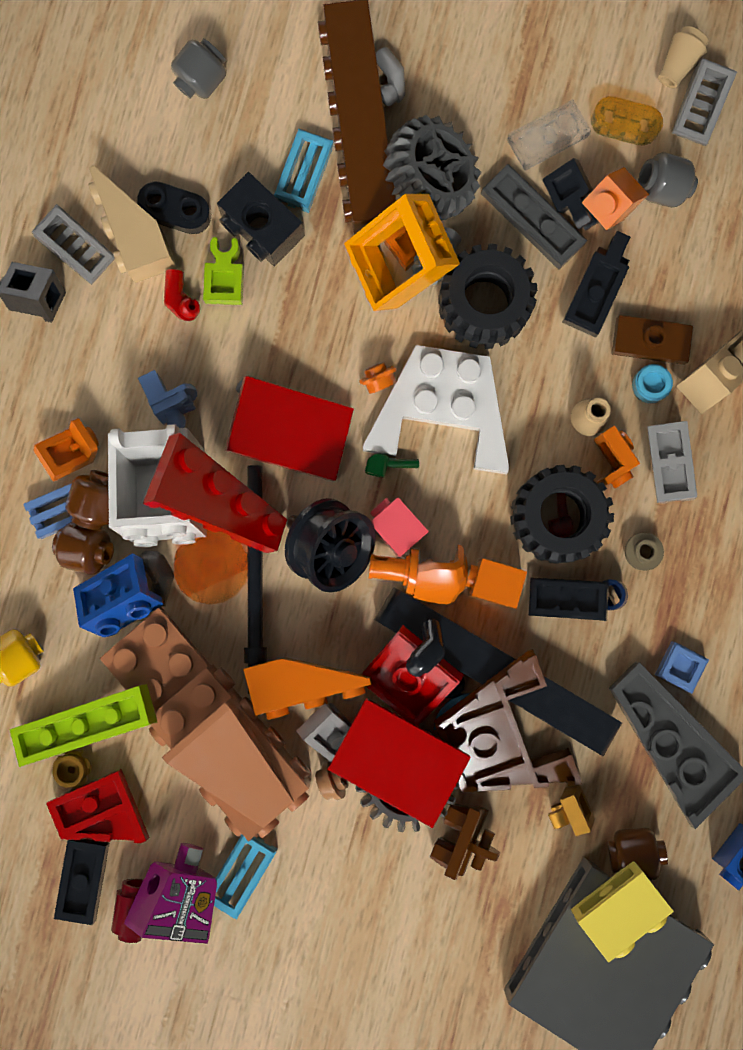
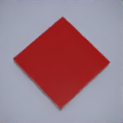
M403 625L361 674L371 677L372 684L366 686L404 719L419 726L461 682L464 675L444 658L430 672L425 673L421 677L411 675L406 668V661L423 641Z

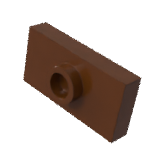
M619 315L616 318L612 355L685 365L689 362L693 325Z

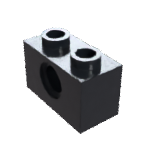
M249 171L217 202L222 216L219 219L220 223L234 237L239 233L249 242L246 245L247 249L260 262L266 259L275 267L305 236L303 223ZM257 217H264L268 220L266 225L261 228L250 226L252 220Z

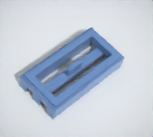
M72 483L23 504L25 510L31 516L29 518L31 524L36 528L35 534L37 539L51 536L72 522V516L47 527L43 523L45 520L66 512V502L41 513L38 511V509L67 497Z

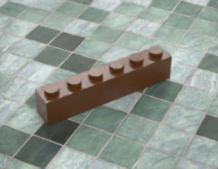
M368 0L323 4L324 20L318 21L320 44L328 45L329 56H323L325 80H333L334 91L327 92L330 116L337 115L339 127L332 128L335 151L343 152L344 163L337 164L340 187L347 186L349 199L342 200L345 223L352 222L354 235L396 201V195H392L394 184L385 180L390 171L383 166L385 159L388 157L384 152L388 145Z

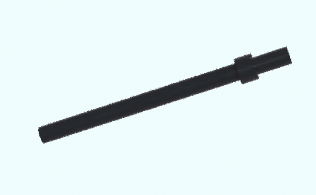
M247 466V487L263 499L262 466ZM247 546L248 647H244V663H248V667L267 662V647H263V552Z

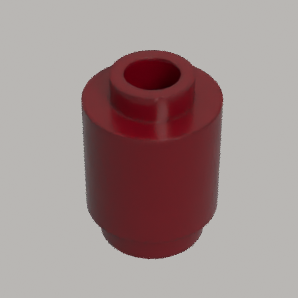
M144 879L123 880L121 889L117 890L111 931L118 935V940L125 943H137L142 940L138 934L124 923Z

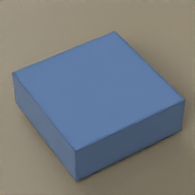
M671 641L655 675L692 694L709 659Z

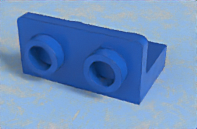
M133 553L73 588L79 627L101 637L117 634L120 629L136 620L147 617L150 612L163 605L162 597L149 591L143 559Z

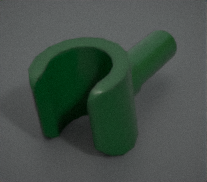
M375 454L367 460L365 473L385 478L387 467L419 468V459H395L383 454Z

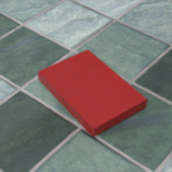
M245 376L242 381L225 451L325 480L336 481L354 408Z
M366 698L327 770L433 828L471 756Z

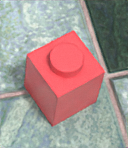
M399 497L392 503L386 498L370 512L374 517L371 522L375 532L398 558L403 556L429 532Z

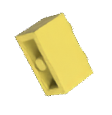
M634 861L621 869L571 909L578 924L608 963L614 958H622L629 954L635 947L637 940L647 932L653 933L661 929L667 922V917L674 912Z

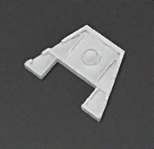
M416 345L364 443L363 452L396 457L402 419L479 431L473 469L507 474L509 463L490 357Z

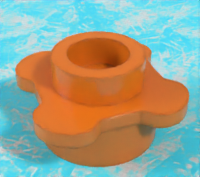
M385 362L377 364L364 371L366 377L359 380V383L366 385L369 394L378 392L397 382L393 374L397 369L393 366L386 367Z

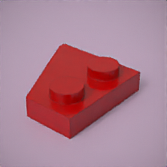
M122 769L46 802L60 839L80 840L82 838H91L94 841L103 842L129 840L141 844L150 838Z

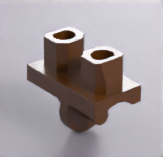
M451 804L449 806L447 815L444 818V824L460 831L459 838L456 844L442 837L438 838L430 855L432 860L446 868L445 876L453 880H457L458 876H464L472 853L475 855L471 867L479 871L482 870L486 859L491 861L498 860L500 852L491 846L495 836L494 832L484 829L482 837L478 841L489 810L479 805L471 808L459 804Z

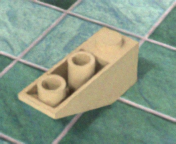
M95 166L89 167L94 182L89 183L88 186L96 205H103L106 216L101 217V222L109 240L115 238L119 250L113 252L120 272L122 274L127 272L132 280L138 283L165 273L168 269H176L177 267L166 237L158 222Z
M743 329L677 385L678 389L700 414H703L731 394L743 382Z

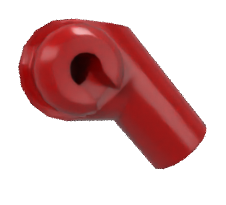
M168 269L165 271V306L180 320L192 321L196 319L200 313V304L196 299L193 300L183 292L184 272Z

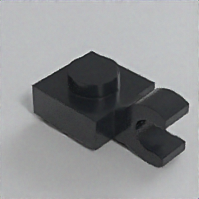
M571 159L542 179L557 212L564 213L569 210L578 229L583 227L586 231L599 223L582 204L585 198L593 191V188L578 159Z

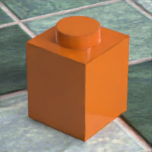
M623 167L608 174L585 198L582 204L608 230L624 221L649 193Z
M479 559L477 566L471 564L468 570V581L466 583V587L470 588L468 596L517 609L527 571L487 559Z

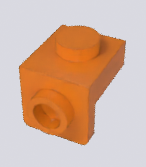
M77 418L71 421L69 429L35 444L33 451L54 482L93 463L99 443L93 430L88 426L84 427L81 420Z
M614 425L593 439L614 469V471L597 481V484L603 482L607 486L611 483L615 489L634 477L630 470L638 466L640 462L632 452L634 446L631 439L624 431H618Z

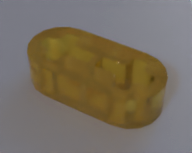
M608 96L602 98L597 103L591 115V125L593 130L601 136L645 146L651 144L663 127V117L652 106ZM606 110L613 112L612 118L614 119L612 123L605 121L606 117L604 114ZM641 120L648 121L647 127H649V130L647 132L641 131L642 127L639 124Z

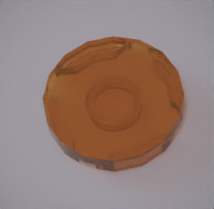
M207 530V537L195 538V543L180 545L174 558V577L181 591L193 601L208 605L225 603L237 596L247 583V552L242 543L232 540L230 535Z

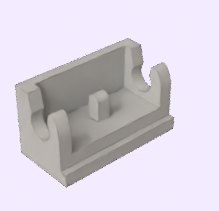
M687 421L648 426L657 503L665 504L673 501H691L696 499L697 489Z

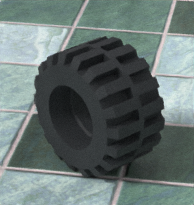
M481 244L473 246L470 254L466 250L458 254L457 258L460 265L443 276L438 304H440V318L446 320L444 327L449 333L451 331L456 332L455 339L460 343L466 339L471 341L469 347L476 349L478 344H484L485 349H493L496 343H499L501 347L507 344L511 337L515 338L529 320L537 301L534 298L538 291L537 283L531 282L534 277L532 268H523L526 260L521 255L516 259L511 256L512 249L505 246L504 252L497 251V244H489L487 250H482ZM477 282H491L503 290L508 306L505 310L496 314L481 313L469 304L465 296V290Z
M556 465L553 468H546L538 472L520 487L516 493L518 494L516 499L512 502L511 509H513V515L510 516L511 525L514 524L516 532H513L516 540H521L523 543L522 548L526 552H532L535 555L534 558L541 561L547 560L549 563L558 564L584 559L590 556L591 552L598 551L603 545L601 541L610 535L611 529L608 528V524L614 522V513H609V506L613 505L612 498L605 497L603 491L607 488L603 482L597 484L594 481L596 475L590 471L582 473V467L573 465L570 468H565V465ZM551 494H565L573 499L579 508V527L569 537L560 538L553 535L542 522L541 506L544 499Z

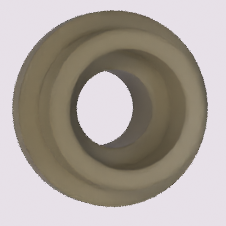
M639 533L632 536L625 546L626 560L637 570L647 571L656 568L664 556L662 542L650 533ZM643 544L648 545L651 549V555L647 559L643 558L639 552Z

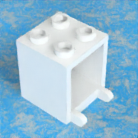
M174 424L167 425V428L162 430L123 432L121 429H111L110 433H108L109 528L120 534L123 539L134 542V546L153 547L157 546V540L172 539L173 544H192L196 542L195 538L207 537V529L203 528V524L191 519L181 520L171 516V511L161 507L154 509L143 504L169 436L181 433L204 452V448L188 428H179Z

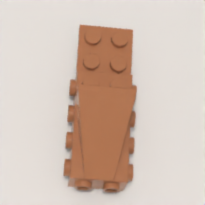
M162 607L156 609L99 658L125 690L147 684L158 723L151 724L149 732L161 746L167 744L171 749L162 757L163 760L201 786L199 791L203 798L211 806L217 804L226 814L224 818L225 823L236 836L243 835L248 842L257 834L261 838L265 837L279 824L276 818L287 807L293 812L308 799L309 795L306 791L309 789L312 781L309 778L311 772L298 756L292 758L283 747L286 743L281 735L272 726L267 728L258 718L259 715L255 716L252 701L246 696L242 699L233 688L235 682L222 667L217 669L214 664L210 665Z

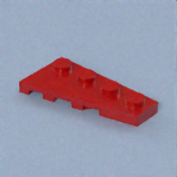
M177 433L169 436L143 504L154 509L161 507L171 511V516L181 520L191 519L203 524L204 529L214 533L223 532L230 535L232 540L264 553L278 551L287 518L184 435Z

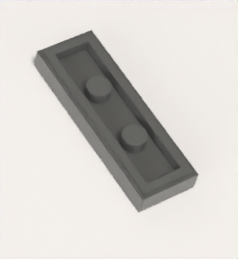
M509 164L482 189L481 195L558 270L587 242Z

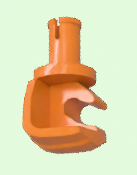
M462 545L457 546L455 558L450 563L433 562L432 559H427L418 564L419 549L413 548L410 549V553L406 555L405 559L371 554L368 579L375 578L402 582V586H405V594H411L413 598L437 604H450L464 590L468 581L467 557L464 554Z

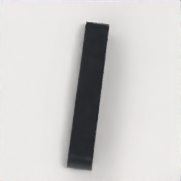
M394 587L374 620L394 633H397L404 625L422 641V623L428 620L439 621L445 646L444 659L458 671L480 684H484L516 660ZM545 676L546 687L509 700L602 756L605 755L623 723Z

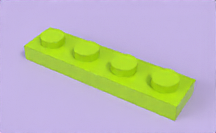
M145 684L9 730L18 765L21 767L158 723L148 686Z

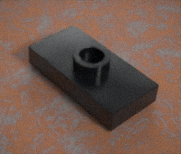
M530 578L528 615L607 621L609 582Z

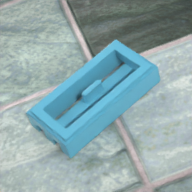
M298 129L274 196L281 203L283 201L288 203L290 207L296 208L297 206L302 208L304 212H310L334 147L333 140ZM305 141L310 142L292 193L289 194L286 190ZM321 146L323 148L304 198H301L300 194L317 148Z
M241 835L216 877L217 893L244 845L247 843L252 846L222 899L215 895L214 906L236 920L278 850L275 846H269L264 843L265 840L260 837H253L248 842ZM259 851L265 854L264 858L235 907H233L228 902Z

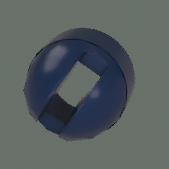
M612 579L602 581L609 582V587H613L620 599V602L616 604L609 592L608 610L622 608L628 600V591L625 585L620 581Z

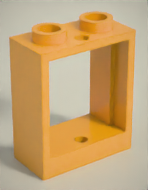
M404 194L344 243L350 256L351 264L358 274L365 290L366 298L370 302L373 311L399 308L460 265L429 194ZM405 226L423 269L396 288L378 245Z

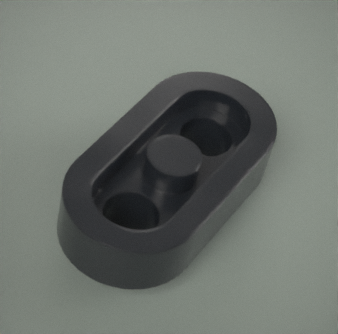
M162 182L147 183L138 193L137 204L160 225L187 234H199L206 230L211 222V211L208 203L198 194ZM153 196H161L160 202L156 204L150 203V199ZM187 208H197L193 215H185Z

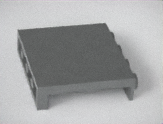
M583 857L505 986L504 992L508 1004L578 1050H653L658 1039L664 1038L671 1026V1017L679 1004L685 1003L692 988L691 983L697 973L708 965L714 944L700 930H694L672 915H669L667 922L661 929L653 933L647 932L635 942V947L629 954L622 958H614L608 963L578 924L571 911L575 905L611 878L602 872L595 863Z

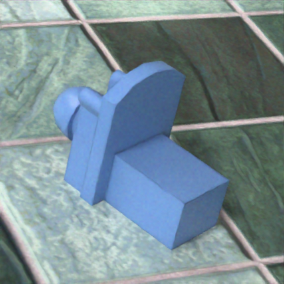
M155 370L139 377L138 380L145 392L149 405L162 424H176L179 428H185L186 420L184 414L195 410L193 404L197 397L195 386L184 383L167 391L161 377Z

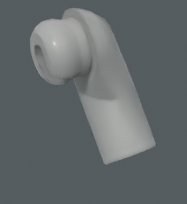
M384 47L377 51L376 60L377 65L386 75L388 82L387 85H383L380 88L382 102L387 106H391L395 102L400 103L405 96L404 67L390 49Z

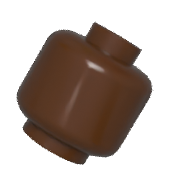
M91 470L90 475H79L73 480L65 508L68 514L72 516L71 521L74 524L91 530H101L102 526L109 525L108 473Z
M70 522L55 534L52 550L61 567L92 575L99 572L104 565L111 561L114 546L106 529L91 530Z
M649 828L618 830L614 834V840L608 841L612 873L619 872L634 861L649 880H656L660 876L661 865H668L664 840L657 841L654 832Z

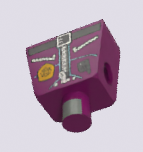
M181 843L175 864L153 862L147 871L124 924L141 938L208 944L217 880L216 877L198 868L204 849L194 844Z

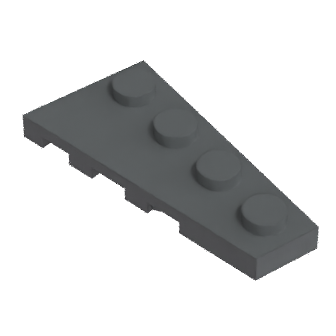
M634 662L609 689L688 823L696 829L743 782V767L640 662Z

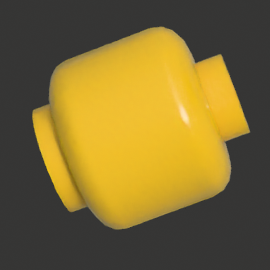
M12 629L0 636V684L3 682L6 686L13 687L40 669L41 664L37 655L44 651L31 633L23 636L20 631Z

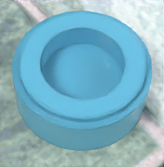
M658 364L644 366L635 374L632 381V389L635 396L645 403L661 401L669 395L673 386L670 372Z

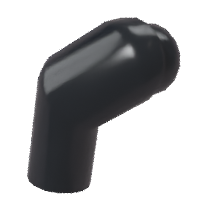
M428 620L422 623L423 642L411 653L406 661L408 672L415 677H421L425 673L430 672L445 656L441 625L437 620Z

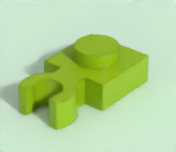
M217 237L211 239L210 249L216 259V263H205L203 290L205 304L243 305L244 267L242 264H233L240 255V246L237 238H232V247L228 252L219 251L220 246Z

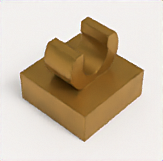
M581 786L565 787L560 798L561 803L552 806V812L548 813L554 829L571 824L576 837L591 832L595 817Z

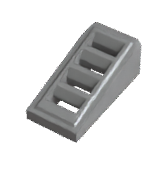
M701 59L696 64L672 134L706 146L737 71L707 59ZM704 79L719 86L717 90L701 85V82ZM697 92L714 98L713 103L710 104L695 98ZM694 106L709 112L708 117L690 112L691 107ZM686 119L703 125L702 133L685 127Z
M57 204L32 231L33 236L91 285L115 260L112 252ZM63 223L67 228L53 241L50 236ZM75 233L78 238L65 251L61 246ZM86 242L90 247L76 261L72 256ZM97 251L102 257L88 271L83 266Z

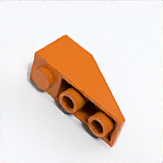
M288 657L243 669L255 716L266 713L267 720L290 714L289 707L304 703L305 710L322 706L325 703L328 704L327 696L342 693L343 699L363 695L366 693L364 686L372 684L370 676Z

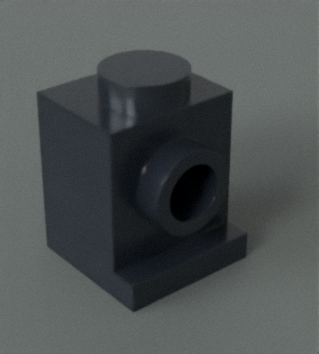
M12 262L6 275L0 280V298L8 310L43 317L45 322H53L66 294L54 270Z

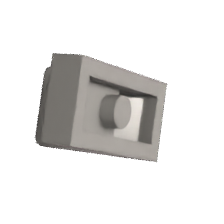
M325 703L296 731L303 741L331 762L351 723L332 703Z

